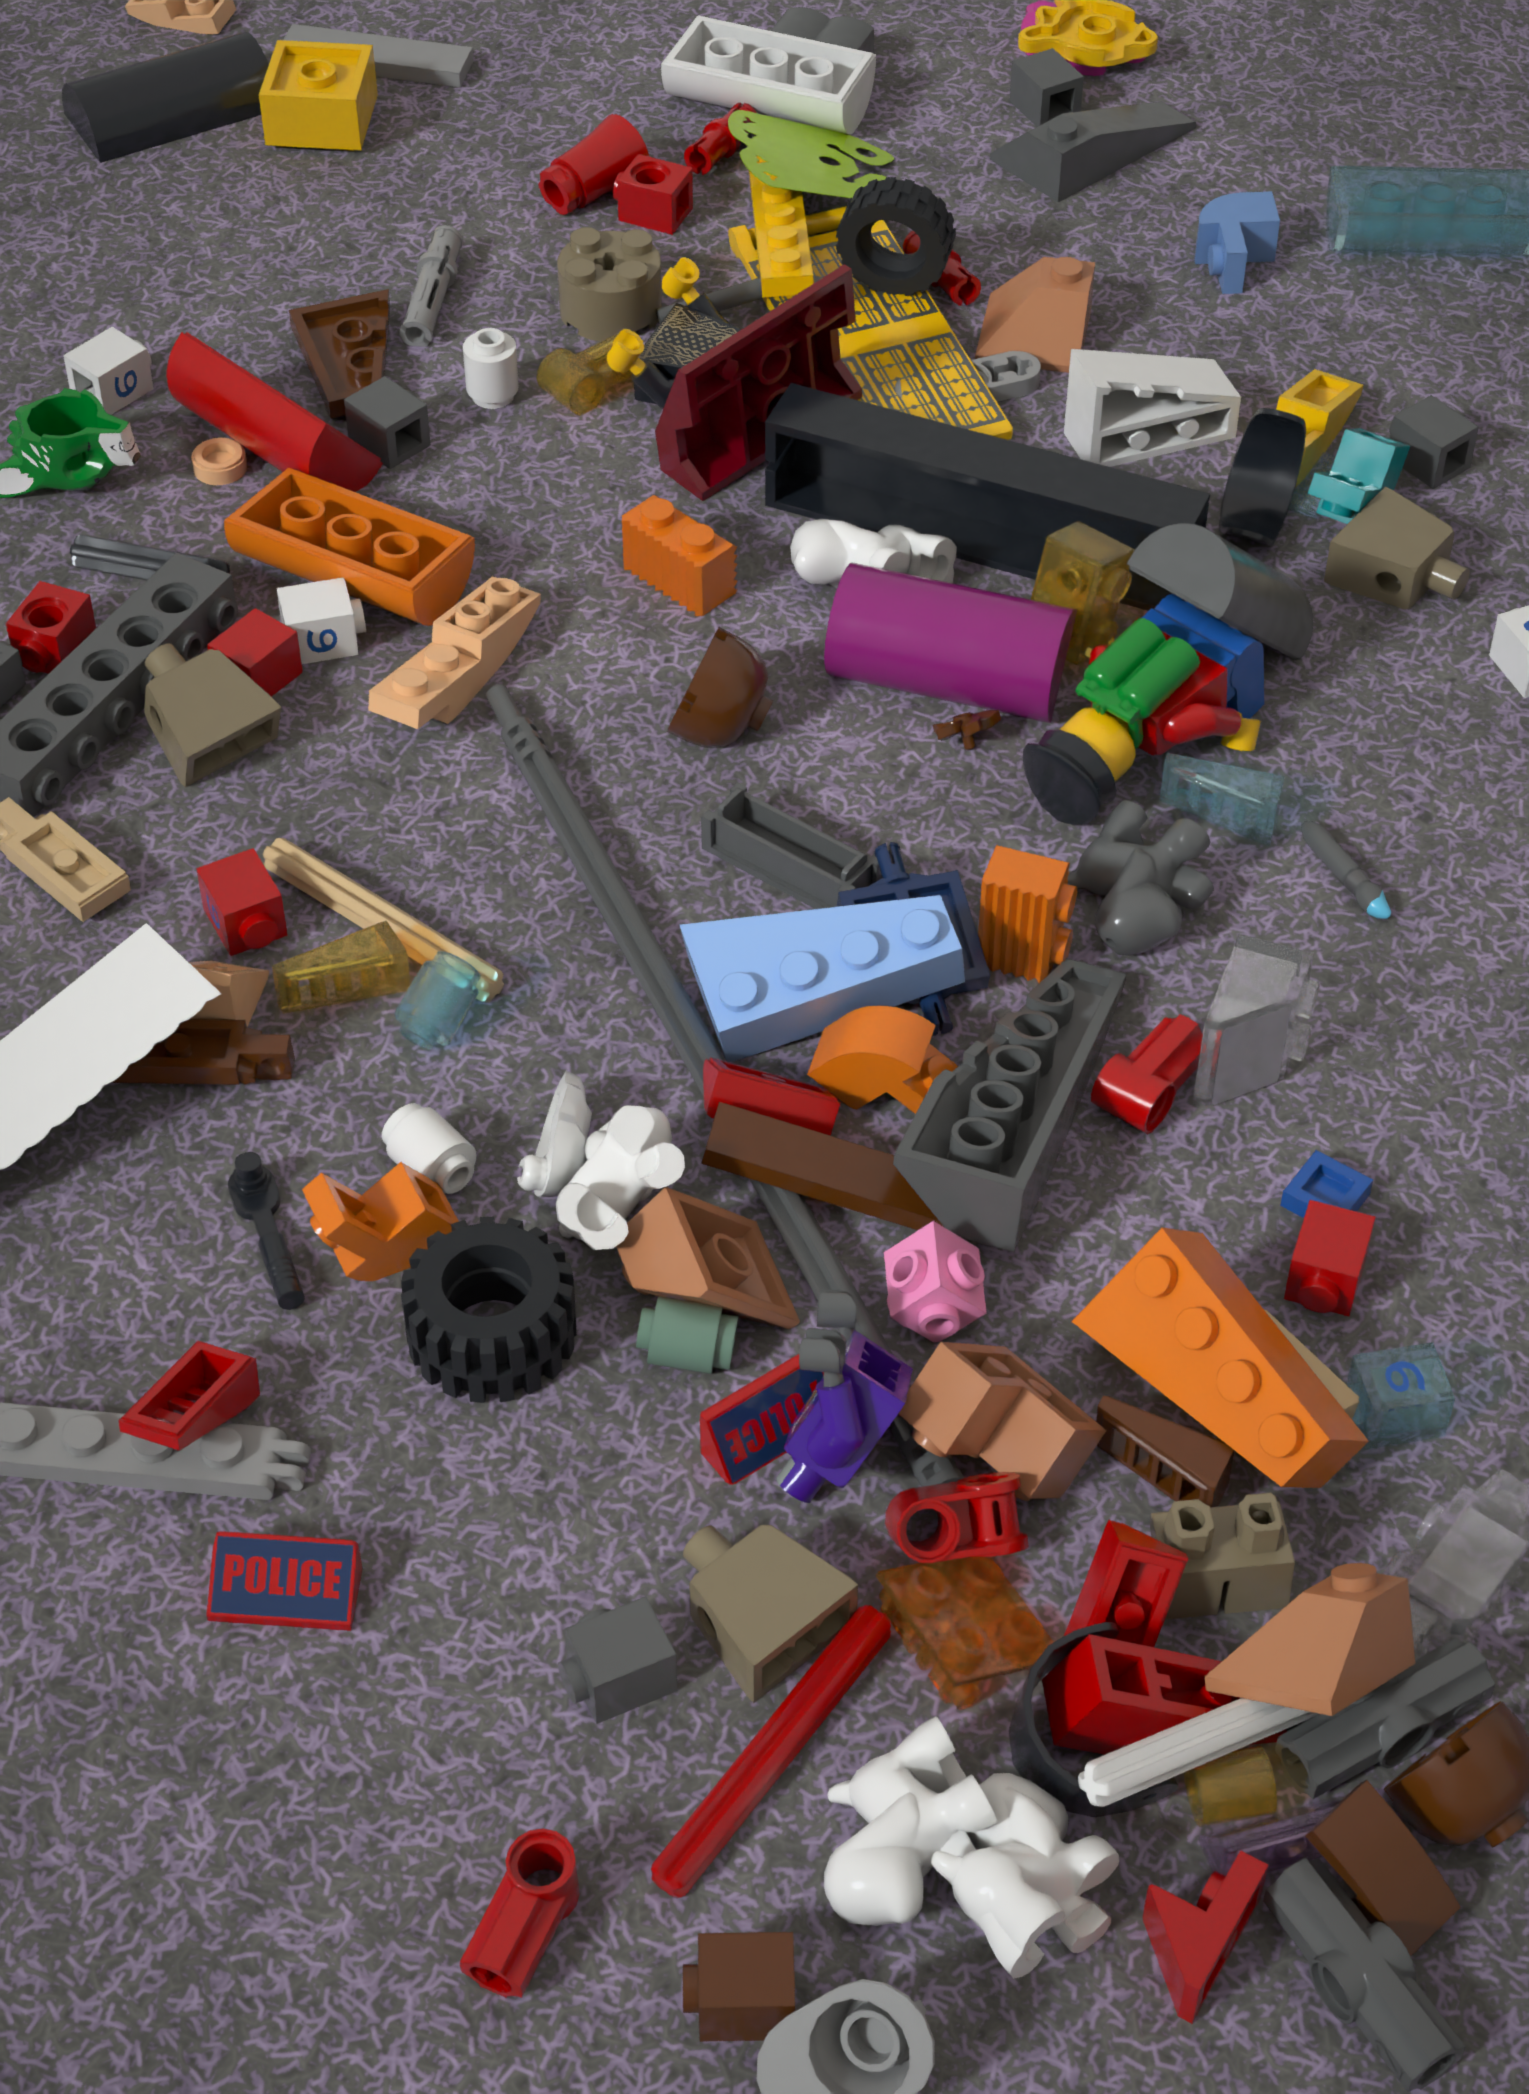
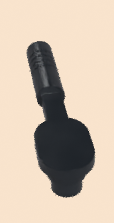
M253 1152L242 1153L236 1157L234 1172L228 1180L229 1194L234 1209L242 1218L253 1220L259 1236L258 1246L279 1306L285 1310L295 1309L304 1302L305 1296L284 1236L278 1232L273 1218V1214L280 1206V1196L272 1173L262 1165L258 1154Z

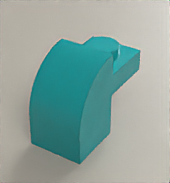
M1362 428L1345 429L1331 471L1315 472L1307 494L1321 498L1316 513L1348 524L1385 487L1392 490L1395 489L1410 446Z

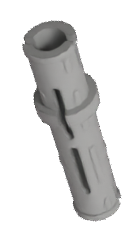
M447 225L436 227L431 234V241L427 252L421 255L416 267L418 280L411 296L403 325L399 329L400 338L409 346L426 347L429 341L431 342L446 290L454 284L458 273L456 260L463 245V237L454 227Z

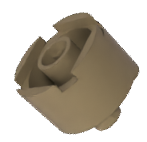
M582 227L574 230L570 235V242L561 250L557 259L560 317L564 324L568 326V323L578 329V335L600 342H613L623 329H629L636 333L637 330L649 325V330L658 323L656 309L662 307L661 258L658 250L652 244V236L640 229L622 232L598 231L594 228Z

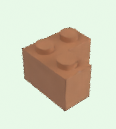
M940 1342L908 1390L906 1403L898 1413L914 1427L911 1433L913 1439L927 1451L944 1458L948 1455L981 1457L998 1472H1015L1020 1474L1021 1487L1015 1490V1497L1024 1501L1060 1498L1107 1431L1005 1346Z

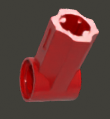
M1182 1014L1172 1019L1165 1017L1128 1057L1118 1053L1108 1060L1093 1085L1091 1102L1146 1134L1152 1133L1170 1111L1177 1090L1207 1059L1210 1041L1202 1034L1199 1024Z
M544 1828L530 1830L522 1834L509 1847L505 1860L507 1871L460 1960L462 1973L471 1977L480 1987L504 1997H523L560 1921L568 1917L574 1910L580 1895L576 1860L572 1845L566 1837L557 1831ZM549 1869L561 1874L556 1881L545 1886H535L525 1881L530 1874L537 1870Z

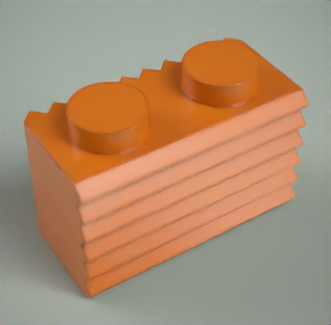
M652 495L622 515L624 570H631L632 575H639V580H647V585H655V591L663 590V596H671V601H679V606H687V611H695V616H704L736 594L738 589L734 587L738 581L734 579L737 575V572L734 570L737 563L734 561L738 555L734 554L737 546L716 534L710 526L697 522L675 508L670 501Z
M996 845L982 878L978 937L987 966L992 972L1000 969L1004 975L1012 972L1015 978L1024 975L1027 981L1036 978L1040 983L1051 973L1054 964L1060 965L1068 958L1073 930L1064 928L1063 922L1068 923L1070 921L1077 897V886L1069 885L1067 880L1069 862Z

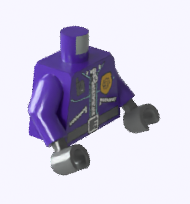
M822 1289L818 1293L817 1327L839 1328L838 1331L808 1328L806 1330V1338H803L800 1344V1369L824 1372V1376L818 1382L815 1390L791 1425L784 1446L785 1451L791 1457L776 1477V1481L784 1491L804 1503H810L826 1480L841 1488L847 1485L905 1405L913 1368L855 1330L857 1311L855 1300L850 1293L844 1290Z

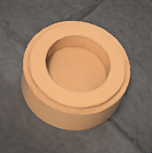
M212 438L199 444L192 452L191 458L194 474L203 483L209 485L230 484L242 478L247 471L245 449L235 440Z

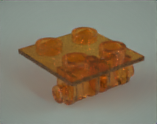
M966 1557L936 1563H916L881 1570L876 1574V1578L883 1586L879 1594V1599L883 1603L880 1612L889 1617L892 1626L904 1641L903 1645L910 1654L917 1653L915 1662L921 1670L932 1668L928 1677L938 1689L941 1700L946 1704L953 1703L958 1710L967 1709L979 1700L982 1692L977 1685L980 1681L1031 1669L1047 1646L1054 1642L991 1557Z

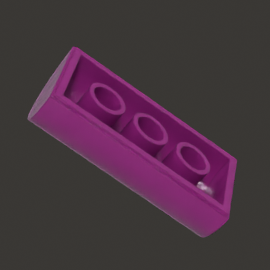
M852 562L846 567L840 579L831 607L825 640V670L829 676L981 709L999 710L1000 713L1051 723L1077 610Z

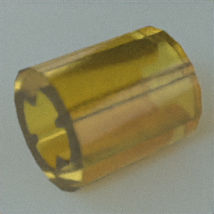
M1261 1746L1235 1750L1184 1772L1186 1794L1193 1818L1199 1827L1270 1816L1276 1813L1277 1791L1269 1757Z

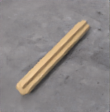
M276 838L271 846H266L263 852L265 858L264 866L269 871L483 1003L491 1002L496 994L501 993L504 987L502 982L503 973L498 968L289 840Z

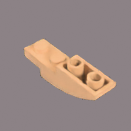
M492 576L433 622L432 642L369 690L368 710L415 729L421 728L432 718L449 724L462 712L507 660L537 611L541 601V594L519 586L514 580Z

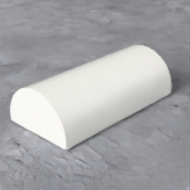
M698 15L661 63L663 87L669 95L732 108L737 103H741V106L747 103L758 114L840 133L853 134L862 121L868 107L875 76L876 54Z

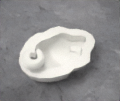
M565 1071L557 1086L536 1154L526 1155L519 1164V1167L523 1168L522 1177H517L518 1184L526 1191L534 1190L535 1195L538 1197H555L587 1160L585 1146L592 1112L586 1103V1091L581 1077Z

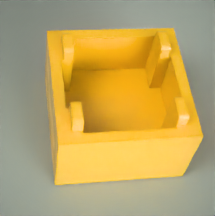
M277 40L259 92L265 145L361 151L378 96L373 45Z

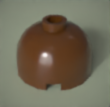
M718 627L666 732L704 748H722L732 744L739 739L747 727L758 732L773 700L764 696L768 673L765 661L756 649L740 637Z
M1504 1701L1494 1704L1446 1738L1447 1740L1427 1756L1425 1753L1384 1787V1791L1393 1801V1806L1419 1834L1438 1844L1461 1846L1484 1836L1493 1848L1512 1836L1529 1821L1520 1809L1529 1799V1734Z

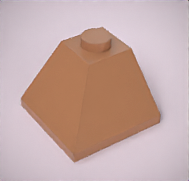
M1043 257L991 292L975 359L1009 351H1023L1034 355L1039 360L1041 370L1069 373L1071 349L1083 350L1092 306L1095 262L1079 261L1072 257Z
M664 1187L627 1222L629 1233L624 1241L616 1247L623 1262V1275L628 1283L638 1292L645 1295L652 1294L721 1307L723 1314L739 1316L738 1318L785 1329L794 1328L800 1323L756 1221Z
M1349 1563L1333 1568L1331 1576L1299 1594L1205 1676L1206 1691L1328 1716L1337 1714L1415 1664L1408 1578L1379 1574L1375 1566L1365 1563Z

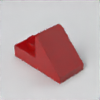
M1241 1850L1226 1876L1216 1870L1211 1874L1196 1906L1156 1885L1151 1884L1147 1889L1143 1922L1177 2015L1193 2024L1261 1899L1269 1865Z

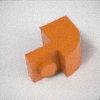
M866 1006L847 1013L824 1028L807 1075L852 1109L857 1110L888 1092L916 1114L933 1080L945 1069L952 1072L958 1065L930 1044L936 1025L916 1013L897 1007Z
M402 1162L397 1164L362 1195L322 1172L302 1189L314 1214L310 1218L313 1230L325 1244L333 1248L346 1277L358 1281H376L409 1269V1258L417 1248L428 1250V1237L437 1231L446 1235L452 1232L451 1224L459 1222L439 1184Z

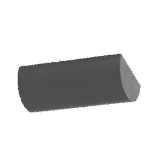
M1188 523L1163 527L1145 538L1127 562L1130 570L1294 660L1297 658L1301 659L1309 646L1313 632V613L1308 597L1302 588L1292 579L1209 529Z

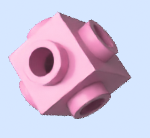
M932 1221L884 1252L888 1291L887 1305L890 1311V1318L897 1321L903 1327L915 1331L932 1342H941L987 1314L983 1286L985 1275L980 1261L979 1248L940 1224Z

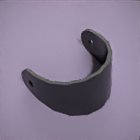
M1270 408L1258 409L1251 417L1235 453L1221 504L1219 531L1221 533L1268 546L1275 543L1287 516L1300 471L1306 438V422L1303 418Z
M1113 1622L1095 1624L1075 1630L1047 1646L1027 1675L1018 1696L1008 1730L1012 1762L1020 1776L1031 1780L1061 1801L1065 1806L1066 1812L1095 1818L1136 1810L1167 1797L1178 1788L1176 1779L1172 1777L1107 1806H1094L1089 1802L1086 1792L1080 1789L1078 1779L1051 1758L1036 1732L1031 1704L1034 1688L1047 1673L1060 1663L1089 1634L1110 1639L1116 1638L1119 1630Z

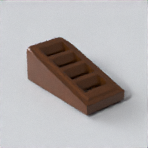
M1103 1395L1098 1404L1096 1422L1107 1431L1097 1444L1098 1447L1174 1501L1199 1499L1202 1503L1210 1506V1508L1218 1507L1229 1484L1235 1450L1223 1441L1110 1396Z

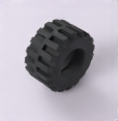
M494 1216L480 1217V1224L469 1226L465 1220L451 1224L452 1232L446 1235L439 1231L435 1232L427 1238L428 1250L417 1248L409 1258L410 1269L404 1270L401 1280V1299L409 1354L414 1366H421L422 1377L431 1385L441 1380L443 1393L457 1398L462 1390L469 1391L470 1402L485 1403L486 1394H499L500 1402L515 1400L514 1390L523 1387L528 1395L541 1389V1376L545 1375L553 1380L562 1371V1359H570L574 1350V1336H577L574 1279L571 1264L566 1263L565 1251L558 1242L548 1244V1234L543 1230L534 1227L526 1231L523 1227V1221L509 1218L506 1224L495 1223ZM497 1300L517 1305L507 1312L493 1316H476L462 1312L466 1308L484 1301Z

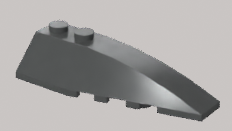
M1066 958L1027 994L1026 1005L1016 1013L1008 1011L996 1022L995 1033L984 1043L976 1040L964 1051L963 1062L951 1072L945 1069L933 1080L894 1153L893 1165L946 1229L959 1237L976 1241L984 1246L997 1247L1011 1252L1015 1251L1066 1140L1108 1033L1127 974Z

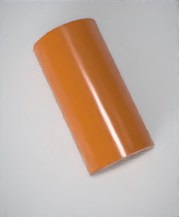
M287 468L224 520L227 542L235 552L312 582L343 577L350 597L360 598L363 602L425 626H432L437 618L457 604L466 587L473 565L475 537L292 468Z

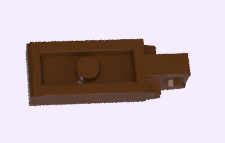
M189 1019L181 1022L177 1030L168 1038L156 1043L145 1057L130 1064L127 1070L113 1083L240 1085V1082L242 1084L254 1083L256 1078L261 1080L292 1079L295 1056L290 1035L263 1034L260 1030L247 1028L245 1020Z

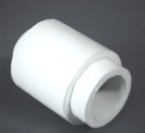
M481 329L469 336L463 344L466 391L478 406L487 409H497L508 405L519 388L516 342L510 335L498 329Z
M416 1103L407 1104L395 1111L385 1123L382 1130V1140L386 1144L388 1156L396 1164L402 1162L435 1181L442 1188L444 1194L458 1192L472 1178L477 1156L475 1148L434 1109L422 1107Z

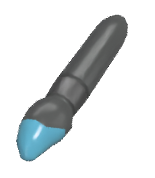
M1304 821L1301 824L1303 839L1337 879L1356 897V901L1361 909L1375 918L1388 919L1392 912L1380 886L1371 882L1360 866L1326 829L1316 822Z

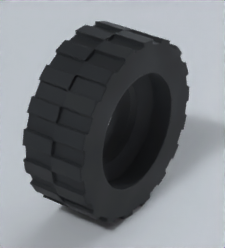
M886 177L885 180L881 181L877 179L869 181L867 186L858 188L853 198H850L836 233V238H838L836 244L837 254L841 255V263L852 269V277L859 283L863 282L868 285L869 289L876 292L877 290L883 291L886 294L892 295L905 294V296L914 295L915 292L920 290L924 292L930 288L933 282L936 283L940 279L954 246L956 228H953L954 218L952 213L947 211L946 204L941 198H937L932 194V190L926 186L921 187L915 184V181L905 179V181L897 180L896 177ZM879 220L899 222L912 229L920 237V247L912 254L890 251L874 240L871 234L872 226Z

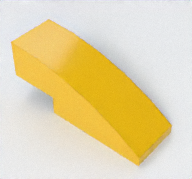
M1314 369L1279 396L1276 410L1294 414L1303 418L1306 422L1305 447L1295 488L1314 469L1346 423L1361 396L1363 384Z

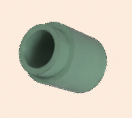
M658 1296L655 1309L642 1308L636 1348L648 1350L647 1364L712 1374L713 1368L730 1370L739 1316L723 1314L721 1307Z

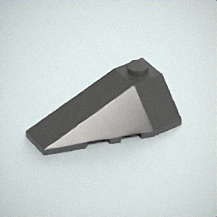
M1162 101L1063 113L991 152L990 160L1056 202H1060L1196 128V121Z

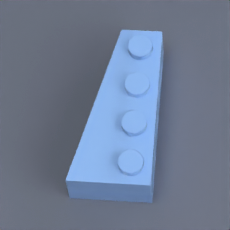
M940 895L680 925L689 962L727 1062L741 1060L822 1032L825 1027L855 1009L866 1006L894 1007L965 982L962 947Z

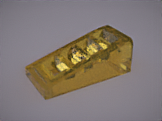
M387 920L272 965L277 1003L283 1014L411 990L406 949ZM308 979L309 984L299 987V980Z

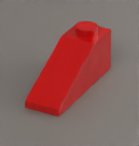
M1091 1634L1042 1679L1054 1745L1104 1755L1240 1698L1206 1691L1205 1676L1222 1661ZM1287 1729L1249 1745L1277 1742L1278 1737L1286 1733Z

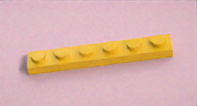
M756 156L759 159L757 163L766 162L759 156ZM748 170L762 298L797 295L814 284L802 191L771 187L763 183ZM764 172L765 174L771 176V180L775 181V178H777V176H773Z

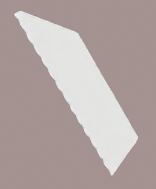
M147 923L0 1040V1170L15 1163L27 1148L42 1141L48 1135L51 1128L69 1119L78 1106L92 1100L98 1095L104 1085L115 1081L127 1070L130 1064L145 1057L156 1043L172 1035L181 1022L195 1016L207 1001L221 995L206 978Z

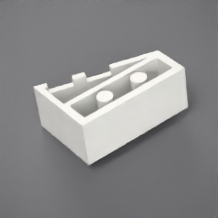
M1071 349L1064 434L1080 459L1112 467L1236 438L1241 396L1214 359Z

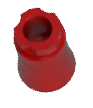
M610 114L589 135L570 150L554 159L549 167L539 173L540 182L538 186L546 203L550 204L561 215H566L576 208H583L600 196L612 191L619 172L625 171L638 154L649 156L646 144L639 132L628 120L620 115Z

